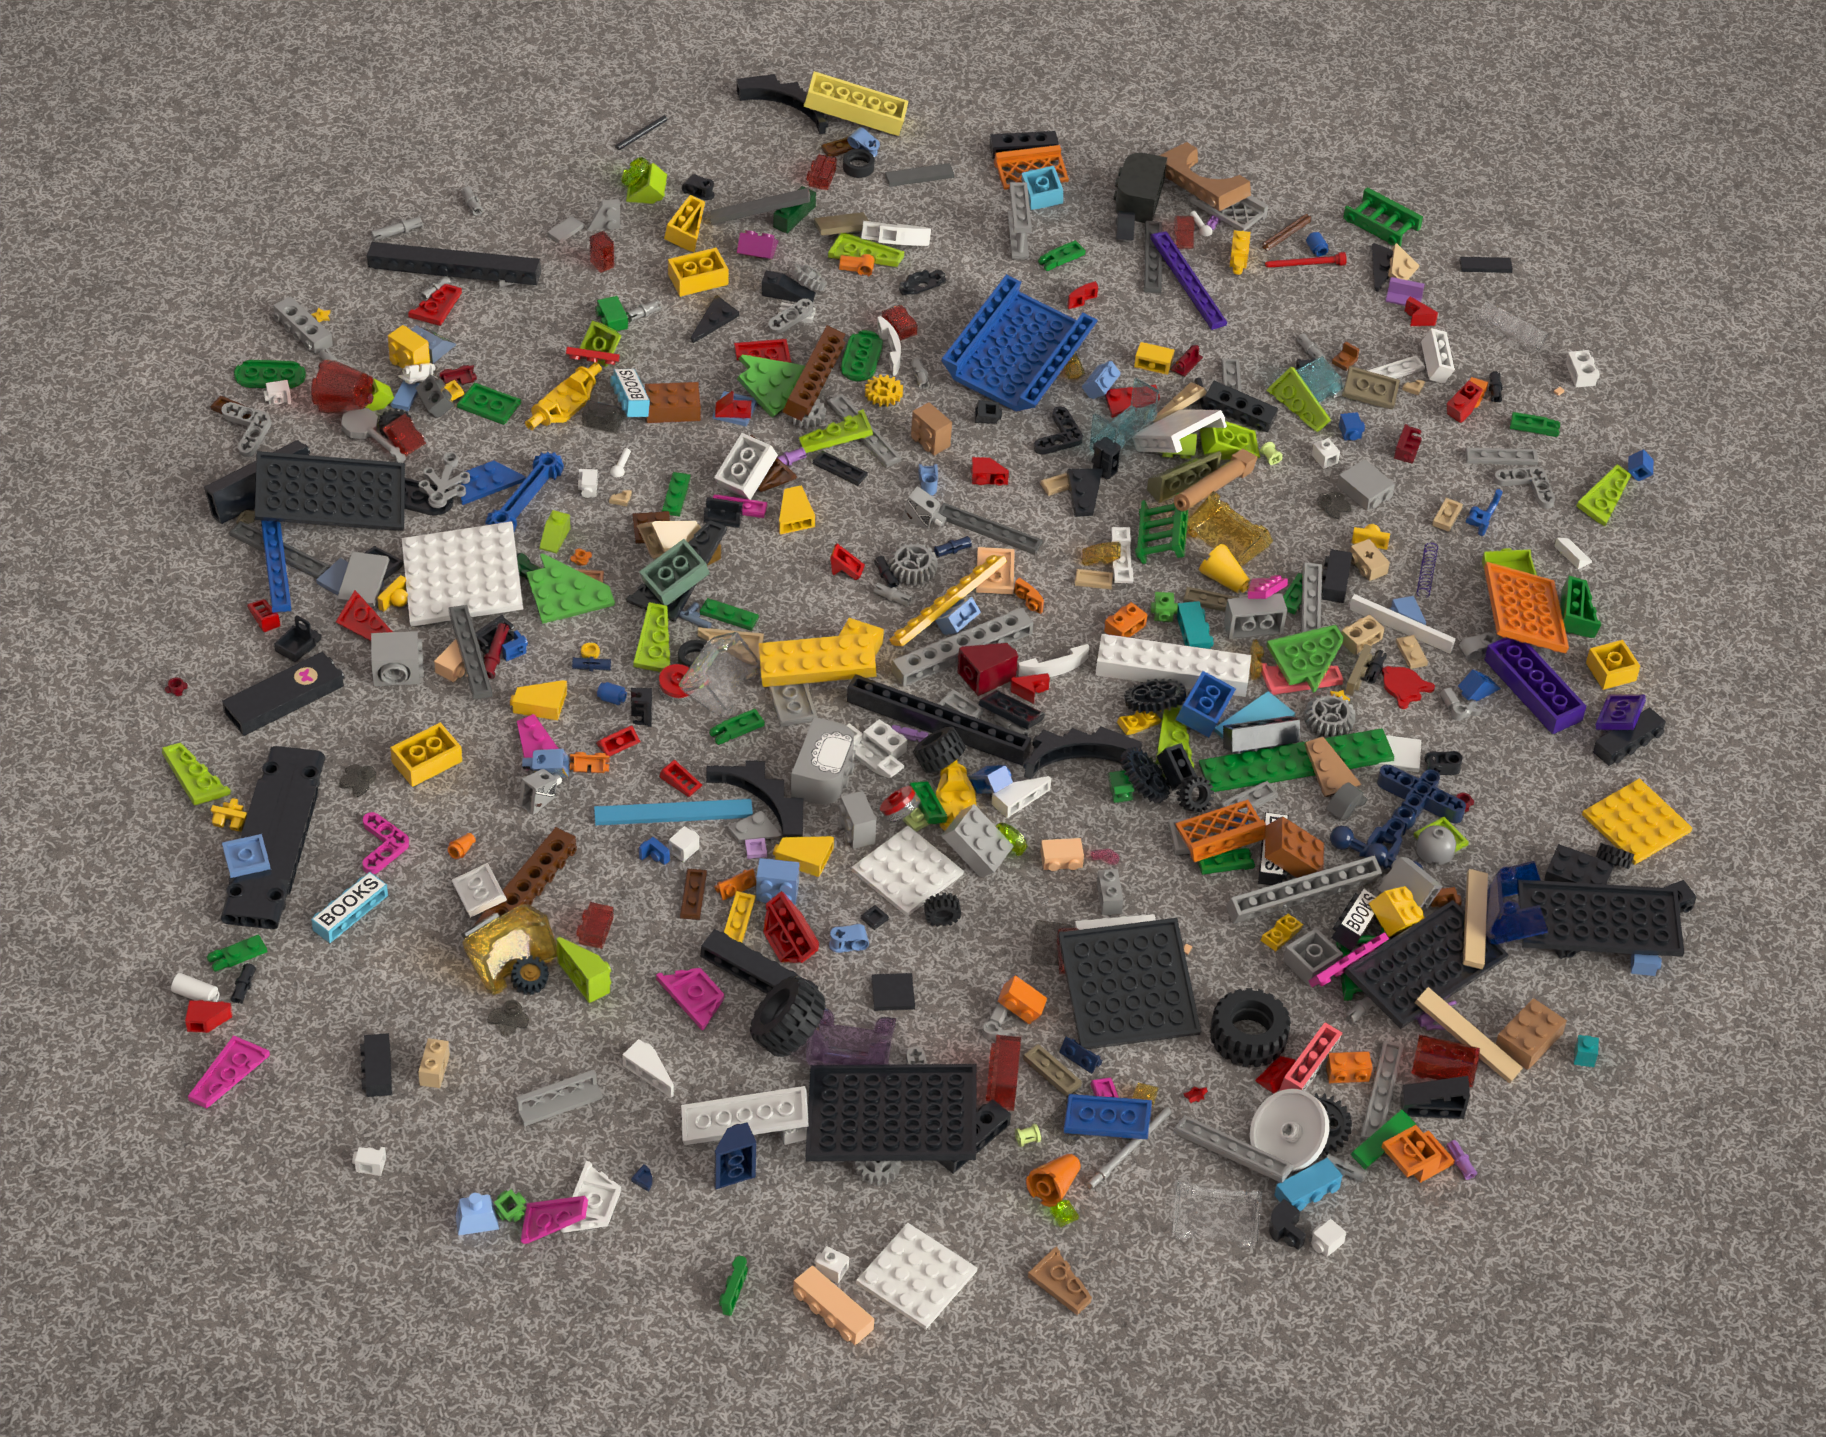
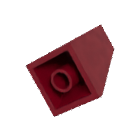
M1008 643L962 646L959 648L957 673L975 694L980 696L1011 682V678L1016 677L1018 653Z

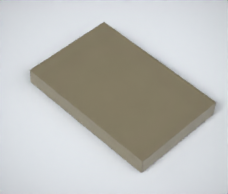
M864 212L814 218V224L822 236L862 231L863 221H869Z
M1349 366L1342 396L1371 405L1393 409L1400 380Z

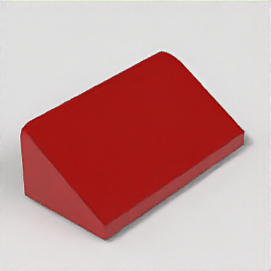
M631 725L597 741L596 744L606 756L610 757L640 743V740Z
M1280 1056L1255 1081L1271 1093H1277L1281 1088L1284 1077L1296 1060Z

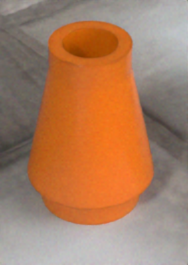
M467 833L450 842L447 851L454 859L463 858L476 839L471 833Z

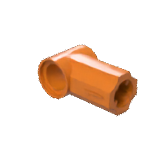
M863 254L860 257L841 255L839 270L855 271L861 276L862 274L870 276L875 260L869 254Z

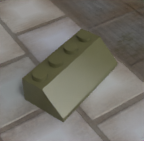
M1220 451L1206 453L1148 478L1147 491L1158 503L1175 497L1177 493H1181L1220 468L1222 453Z

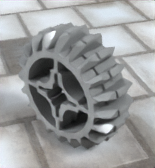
M910 542L909 545L903 543L902 547L897 545L896 549H892L888 558L890 571L894 573L893 575L896 579H899L900 584L906 581L907 586L910 582L914 586L917 582L923 585L924 581L929 583L930 578H933L937 571L938 560L935 552H932L931 548H926L925 544L920 546L919 543L912 544Z
M1326 693L1325 696L1319 694L1317 698L1313 697L1308 702L1304 711V720L1307 728H1311V733L1317 731V736L1323 734L1324 738L1346 735L1353 729L1356 720L1353 705L1349 704L1348 700H1343L1342 696L1336 697L1335 693L1333 696H1329Z

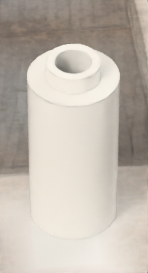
M178 973L175 976L171 985L172 992L194 1001L217 1002L219 998L216 986L182 973Z

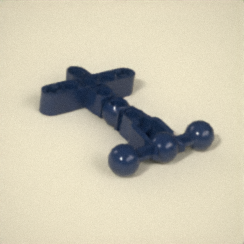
M1386 764L1380 768L1377 785L1381 789L1404 799L1405 801L1401 803V807L1393 811L1391 819L1383 827H1376L1367 843L1354 838L1353 831L1348 826L1342 825L1332 829L1330 842L1336 849L1345 850L1351 848L1359 852V857L1367 858L1375 855L1379 867L1383 866L1384 869L1388 867L1392 869V863L1396 860L1395 858L1400 851L1402 836L1406 834V830L1414 826L1416 818L1423 809L1441 818L1445 817L1451 823H1460L1464 816L1466 804L1461 799L1438 788L1440 774L1437 771L1426 770L1420 778H1417L1392 765ZM1384 841L1392 844L1389 852L1382 844ZM1413 861L1421 869H1423L1421 864H1419L1417 861Z

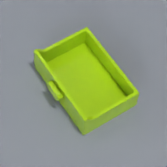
M1504 548L1501 551H1485L1483 554V568L1486 562L1537 575L1531 557V549L1511 550L1510 548Z

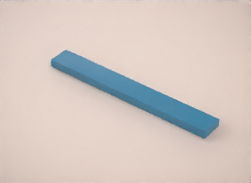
M751 799L594 806L595 826L739 819L753 815Z

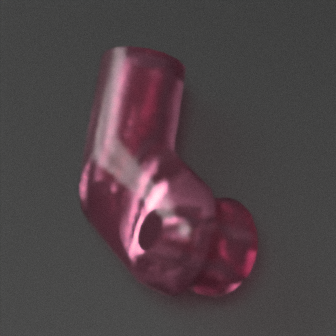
M1111 849L1091 851L1092 860L1102 859L1111 865L1119 862V855Z

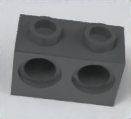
M430 375L415 389L427 410L439 418L452 408L454 403L451 400V393L444 388L446 385L443 380Z

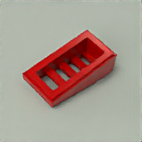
M265 599L247 605L263 632L281 626L279 615L277 612L272 613V607ZM260 605H264V607H265V608H262V609H259V610H256V608H255V607H258V606H260Z
M675 759L664 767L659 775L662 780L687 797H690L702 787V784ZM687 780L688 782L683 785L682 782ZM690 784L695 785L690 790L687 788Z

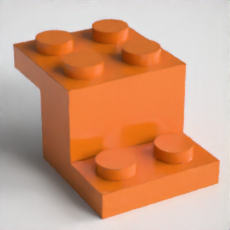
M1417 1125L1382 1143V1149L1406 1177L1414 1175L1420 1183L1449 1168L1455 1161L1430 1131L1423 1133Z

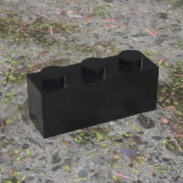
M1331 549L1330 555L1325 557L1324 567H1327V569H1323L1322 580H1325V582H1322L1321 593H1323L1322 600L1344 603L1352 559L1351 552Z
M389 1033L364 1035V1043L360 1044L361 1056H365V1060L361 1061V1073H365V1077L361 1078L362 1090H366L367 1097L392 1095Z

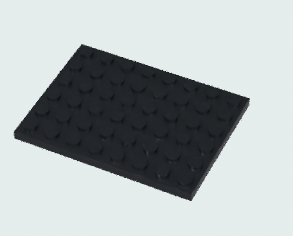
M977 1064L810 1065L809 1126L807 1127L806 1162L976 1160Z

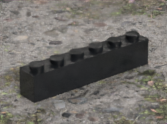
M716 929L711 932L701 945V958L766 994L783 979H787L790 976H799L796 972L784 968L778 962L766 958L760 952L748 948L742 942H738L730 938L726 933ZM806 980L808 983H810L812 986H814V987L818 990V986H817V985H815V984H814L812 981H810V980Z

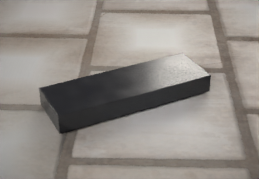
M1460 257L1459 260L1461 272L1512 273L1513 270L1511 258Z
M823 450L813 460V465L856 486H859L868 476V472Z

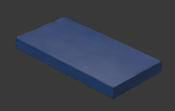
M1069 1094L1064 1133L1148 1139L1152 1100Z

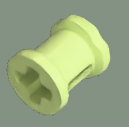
M1273 442L1265 443L1260 449V453L1266 456L1270 465L1279 463L1283 458L1282 453L1275 449Z
M1032 1124L1031 1127L1022 1130L1019 1128L1015 1129V1138L1019 1147L1034 1141L1038 1143L1041 1140L1037 1124Z

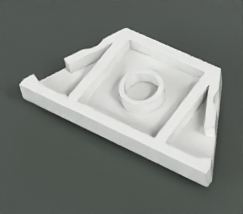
M586 1161L572 1196H585L588 1199L586 1218L560 1229V1231L565 1233L608 1226L621 1193V1186L609 1180L608 1176L602 1171L599 1173L592 1167V1163Z

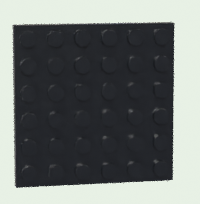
M1178 918L1059 932L1060 949L1080 1046L1087 1050L1201 1034Z

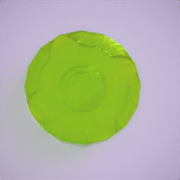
M643 157L634 159L629 164L631 167L624 170L621 181L626 187L635 186L646 175L649 169V161Z
M1001 822L997 823L995 827L1014 846L1011 851L1015 852L1016 856L1023 855L1028 847L1024 836L1011 825Z

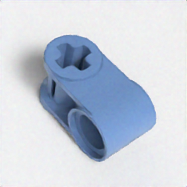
M859 127L848 137V143L854 149L869 150L876 157L880 146L879 141L864 128Z
M919 464L918 474L921 489L929 495H934L937 492L938 483L937 464L933 466H922V464Z
M861 924L834 927L830 932L832 940L829 942V948L833 952L859 951V949L864 950L869 946L865 927Z

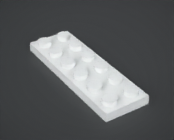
M805 1086L681 1105L684 1145L721 1140L727 1128L748 1122L753 1135L809 1126Z

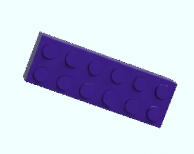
M1503 638L1487 646L1484 661L1552 735L1583 721L1586 705L1529 643H1522L1511 638Z

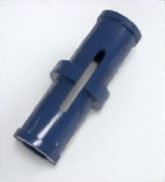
M969 536L955 541L952 539L948 543L935 546L934 552L938 558L950 553L956 554L959 550L970 548L972 542Z
M590 656V658L573 657L572 669L611 671V659H597L594 656Z

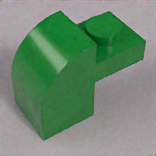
M1125 770L1107 773L1114 803L1133 800V784L1128 781L1129 777L1124 774Z

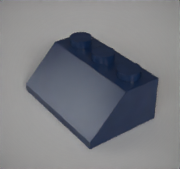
M748 1122L735 1124L727 1128L715 1149V1189L756 1177V1140Z

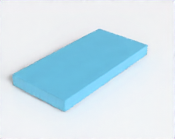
M1268 691L1215 727L1214 732L1223 738V725L1285 716L1295 717V712Z

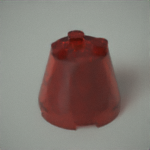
M326 359L318 365L319 371L317 376L312 379L311 396L313 404L317 405L320 413L333 414L361 410L366 408L368 404H372L374 399L372 394V376L336 360Z

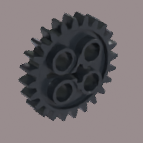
M1165 678L1160 681L1155 679L1154 681L1147 680L1146 683L1140 682V685L1134 684V687H1129V690L1125 691L1126 694H1124L1125 705L1128 706V709H1132L1133 712L1138 710L1139 713L1146 711V714L1153 711L1155 714L1157 711L1164 712L1165 709L1170 711L1171 707L1177 708V705H1182L1186 698L1185 685L1183 686L1182 683H1178L1177 680L1172 682V679L1165 681Z
M1130 747L1122 753V756H1120L1122 760L1120 762L1123 764L1122 769L1126 771L1124 774L1129 777L1128 781L1133 784V788L1138 789L1139 794L1142 793L1145 799L1148 797V800L1150 802L1153 801L1155 804L1157 802L1160 804L1169 797V783L1165 780L1166 776L1162 774V769L1158 767V763L1153 762L1152 756L1149 758L1147 752L1143 753L1142 749L1138 750L1137 747Z
M1315 1093L1314 1097L1322 1103L1327 1112L1329 1127H1336L1334 1129L1329 1128L1328 1139L1323 1149L1326 1155H1328L1330 1149L1337 1152V1145L1343 1148V1141L1349 1140L1348 1134H1351L1352 1127L1350 1112H1347V1106H1342L1341 1100L1334 1102V1096L1326 1099V1093L1323 1094L1322 1098H1319L1318 1094Z

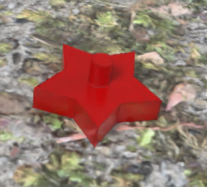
M1194 1086L1191 1091L1184 1093V1097L1189 1099L1190 1104L1195 1101L1205 1100L1204 1095L1208 1092L1207 1087L1197 1088Z

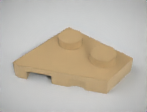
M1396 243L1391 250L1393 251V257L1390 259L1388 276L1390 278L1408 280L1420 265Z

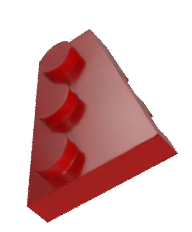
M444 284L431 294L430 299L419 303V307L415 310H410L408 317L441 326L462 294V288Z
M787 339L734 343L736 360L740 361L739 358L743 354L791 363Z
M573 347L566 348L567 357L573 360H580L581 358L587 359L588 362L605 361L604 364L615 365V363L620 361V354Z
M1155 384L1109 389L1105 394L1111 417L1114 418L1118 414L1127 413L1137 407H1144L1160 400V395Z
M354 590L336 620V623L369 641H371V633L393 632L356 590Z

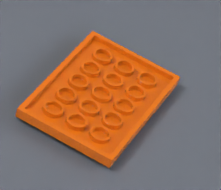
M1486 562L1484 571L1497 635L1503 638L1515 639L1522 643L1533 644L1537 647L1548 648L1555 652L1566 653L1569 645L1554 580Z

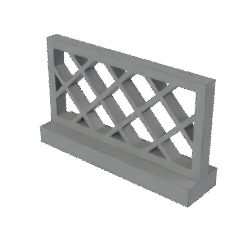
M1214 175L1211 179H1221V178H1219L1218 176ZM1195 195L1190 198L1192 204L1240 231H1246L1260 219L1264 220L1267 217L1269 206L1259 199L1249 196L1231 205V209L1218 211L1204 201L1197 200L1199 198ZM1234 206H1238L1242 209H1234ZM1237 221H1246V224L1242 225Z

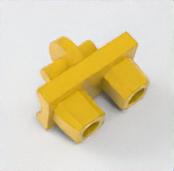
M232 798L230 803L224 802L223 807L212 805L213 826L223 828L226 819L232 820L230 829L241 832L247 818V813L242 812L244 806L238 805V799Z

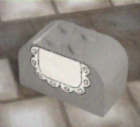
M817 717L813 718L791 774V797L804 798V801L823 805L833 803L841 796L843 788L848 787L850 779L848 775L853 774L855 763H853L856 750H853L854 734L848 726Z

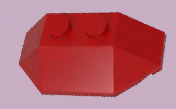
M781 891L766 903L767 911L763 933L781 963H803L818 951L819 941L803 914L784 892Z

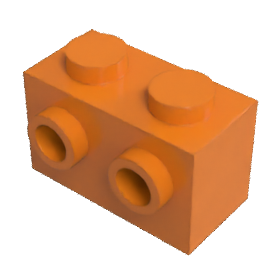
M1130 602L1105 620L1104 632L1108 635L1130 638L1146 626L1147 613Z
M1015 975L1003 985L997 1002L1028 1024H1031L1041 1016L1047 997Z
M1328 1053L1326 1062L1328 1082H1369L1372 1073L1370 1053Z

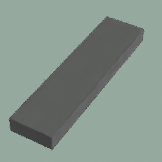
M946 163L885 172V177L889 187L954 178V172L951 164Z

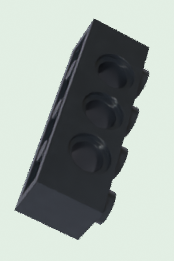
M1056 131L990 134L989 147L992 159H995V154L999 152L1059 145Z
M1215 380L1206 393L1203 406L1210 410H1221L1224 416L1231 417L1242 424H1247L1258 431H1265L1267 433L1274 423L1278 412L1277 407Z
M993 1099L989 1103L983 1104L976 1113V1154L1010 1125L1011 1113ZM969 1160L938 1162L954 1174Z

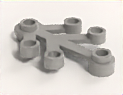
M447 452L443 456L445 468L441 479L434 473L432 467H426L423 470L424 478L430 479L438 488L437 491H434L427 480L419 482V490L428 494L429 504L434 508L445 506L447 500L454 496L463 497L466 494L464 485H457L455 489L445 493L446 489L458 483L467 484L470 482V474L468 472H461L458 476L449 480L452 469L458 464V455L454 452Z

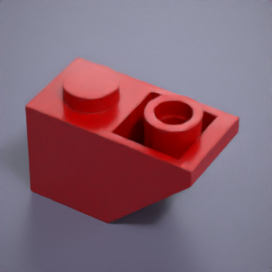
M1468 380L1447 402V415L1462 423L1473 412L1483 389Z
M972 457V484L1008 485L1009 470L990 457Z
M189 1000L185 1018L187 1032L208 1033L226 1022L233 1015L231 1003Z

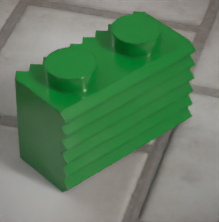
M618 296L597 300L595 312L597 317H601L600 321L602 324L616 331L628 329V316Z

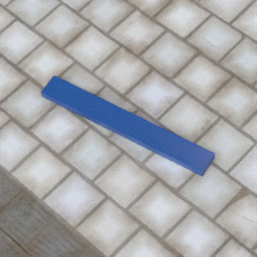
M261 520L272 613L291 611L281 524L276 521Z

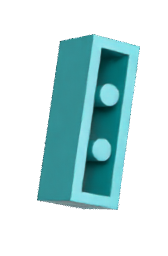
M1200 601L1178 603L1176 617L1185 646L1211 649L1214 645L1213 637L1209 635V623L1205 622V610L1201 608Z

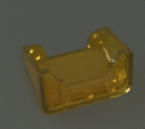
M1213 491L1188 519L1187 528L1189 530L1187 532L1193 538L1199 537L1214 549L1220 544H1224L1242 567L1267 549L1273 543V539L1268 529L1262 525L1252 524L1231 509L1228 503L1220 501V495Z
M528 904L512 909L463 941L466 954L486 990L492 995L499 994L506 988L507 984L504 978L511 974L514 963L516 964L518 959L522 960L523 956H526V959L529 958V955H533L532 959H536L537 956L539 957V962L543 960L545 963H549L557 957V945L547 915Z

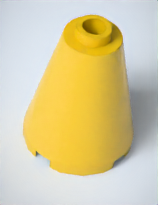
M1220 544L1212 550L1208 560L1204 559L1199 567V571L1236 593L1240 591L1244 593L1250 586V579L1224 544Z

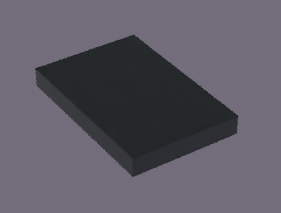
M998 690L980 699L978 706L1027 730L1041 722L1045 717L1043 712Z

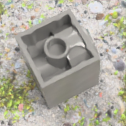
M418 631L371 633V661L374 686L420 684V677H424L423 666H420L423 664V652H419V650H422V639H418Z

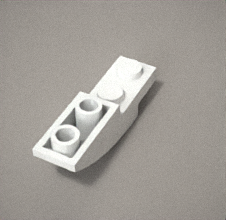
M863 221L861 239L875 240L879 243L927 246L930 241L931 228Z

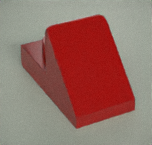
M1411 296L1406 300L1404 311L1409 316H1412L1410 326L1436 325L1437 311Z
M731 391L716 402L715 417L751 418V401L734 400V391Z
M838 543L835 544L830 556L832 574L835 575L843 570L854 580L859 579L865 564Z
M1044 673L1011 678L1010 691L1034 704L1035 692L1042 693L1049 690V674Z

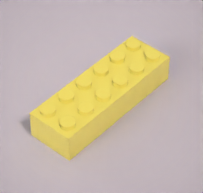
M815 71L813 72L804 107L897 136L900 134L908 106L907 100Z

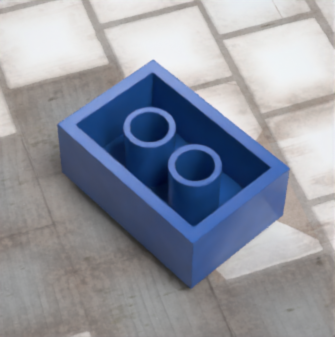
M1202 671L1175 720L1209 738L1236 688Z

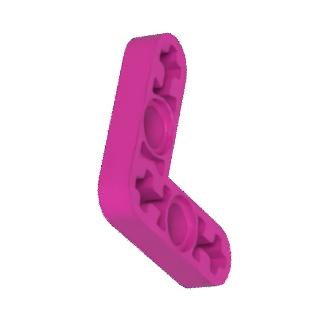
M370 812L363 816L364 828L384 842L369 854L362 863L364 872L367 874L371 872L374 875L409 847V838L404 832L377 813ZM383 830L391 831L388 835L381 834ZM386 851L391 853L388 857L381 856V853Z

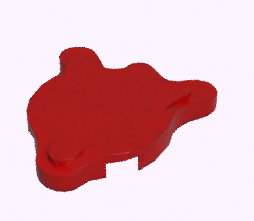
M1386 666L1382 670L1384 688L1390 695L1396 698L1400 709H1407L1412 701H1420L1422 695L1419 692L1432 693L1435 690L1433 683L1424 681L1416 672L1409 668Z

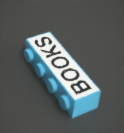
M614 369L613 376L610 377V384L614 388V393L618 396V402L621 403L622 410L625 411L627 417H648L650 400L635 369Z
M371 872L359 878L357 883L346 889L336 900L331 901L321 912L314 915L311 919L313 931L331 943L388 896L387 884Z

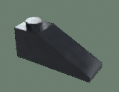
M765 271L762 279L761 296L791 302L809 299L813 303L816 292L800 285L797 281L783 273Z

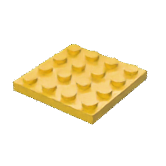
M1640 778L1582 812V816L1616 848L1635 854L1632 860L1634 865L1692 831V827Z

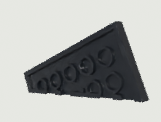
M709 520L694 534V538L688 542L707 565L724 537L727 528L724 525ZM642 583L637 587L638 590L634 594L626 598V602L647 610L649 602L663 605L645 583ZM697 584L667 605L669 620L676 622Z

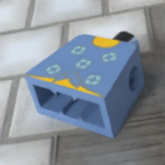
M564 749L534 750L533 758H523L522 767L523 769H533L534 773L545 769L552 775L557 773L560 777H568L569 757Z

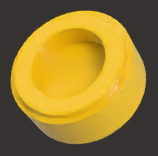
M586 643L581 647V656L583 658H590V656L597 658L600 654V648L595 643Z

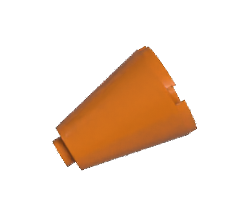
M1065 1154L1033 1169L1026 1178V1185L1030 1195L1033 1198L1037 1196L1043 1201L1040 1203L1044 1206L1053 1207L1059 1204L1081 1168L1079 1159L1072 1154Z

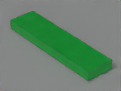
M1401 1109L1350 1155L1366 1170L1385 1153L1382 1149L1383 1142L1415 1126L1416 1123Z

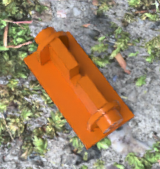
M575 752V754H570L571 761H574L570 762V770H573V772L587 773L588 766H591V773L609 772V764L606 763H610V758L604 753L586 755L585 752Z
M754 869L743 870L742 873L730 879L717 882L714 888L717 893L720 892L722 900L734 896L736 891L743 892L756 886Z

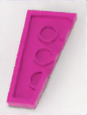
M1272 575L1270 578H1252L1248 589V599H1267L1288 585L1287 578H1281V575Z
M1385 932L1329 966L1308 980L1311 987L1318 984L1322 987L1331 981L1329 977L1332 975L1337 977L1344 973L1346 966L1352 965L1360 960L1359 958L1363 955L1366 956L1374 951V948L1389 939Z
M233 1035L188 1095L189 1101L207 1109L270 1056L269 1050Z

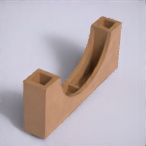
M1188 142L1159 155L1167 157L1166 178L1218 211L1251 196L1250 181L1241 175L1227 179H1210L1192 172L1190 168L1198 163L1197 148Z

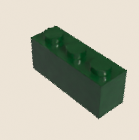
M801 186L798 190L805 189L806 187ZM809 189V203L776 210L773 213V228L788 234L816 207V192Z

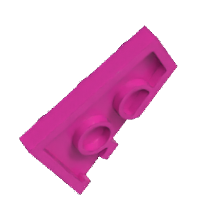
M534 714L517 721L524 758H533L534 750L559 749Z
M585 1196L527 1203L521 1242L523 1244L533 1242L585 1219L588 1199Z

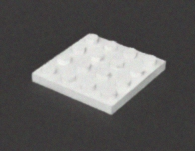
M906 826L851 867V871L905 916H909L926 903V899H930V896H935V894L941 892L961 877L964 870L909 826Z
M907 1223L858 1277L856 1284L926 1330L977 1272V1267Z

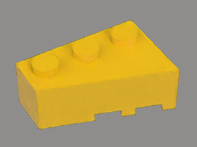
M689 195L667 224L664 239L688 251L695 252L705 202Z

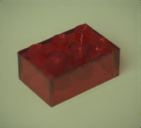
M1419 1034L1411 1074L1419 1078L1428 1077L1436 1080L1468 1076L1469 1087L1473 1088L1480 1048Z
M996 1035V1043L991 1042L986 1101L993 1099L1006 1110L1014 1111L1021 1037Z

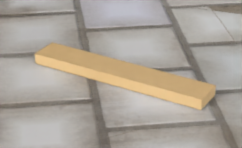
M1469 869L1466 882L1463 965L1483 969L1485 965L1488 873Z
M1429 987L1415 1001V1004L1508 1083H1511L1523 1069V1067Z

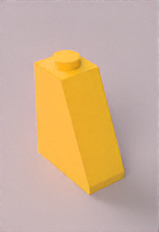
M802 485L784 489L779 518V534L815 527V514Z
M561 680L517 687L515 695H511L510 699L513 713L527 716L534 714L539 718L558 721L567 695V681Z
M783 837L780 844L775 845L773 855L775 860L800 862L799 871L820 877L834 849V837Z

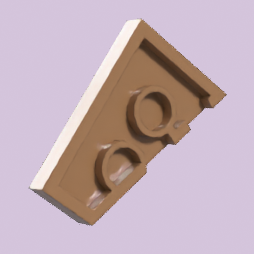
M1324 737L1304 743L1324 797L1334 795L1341 786L1348 782L1355 787L1361 785Z
M1056 1246L1028 1272V1278L1078 1315L1091 1303L1092 1297L1080 1279L1073 1274L1070 1269L1071 1266L1067 1261H1064L1060 1255V1250Z

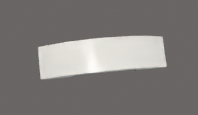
M879 316L877 317V330L880 339H888L892 352H889V366L892 375L895 376L900 368V340L892 325Z
M1130 527L1111 528L1114 583H1133Z
M1089 645L1071 648L1070 655L1038 663L1036 658L1019 662L1017 675L1022 677L1048 673L1049 677L1069 672L1088 659Z
M850 723L846 725L854 734L853 750H856L855 758L870 770L881 776L891 778L904 768V765L893 756H884L863 740V733Z

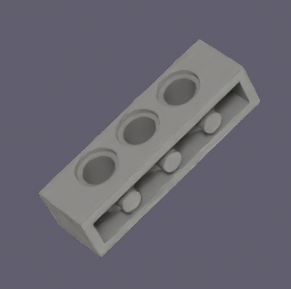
M291 296L273 305V317L276 322H281L285 330L291 332L298 342L301 341L308 351L311 350L316 355L322 349L325 350V348L333 346L332 334Z

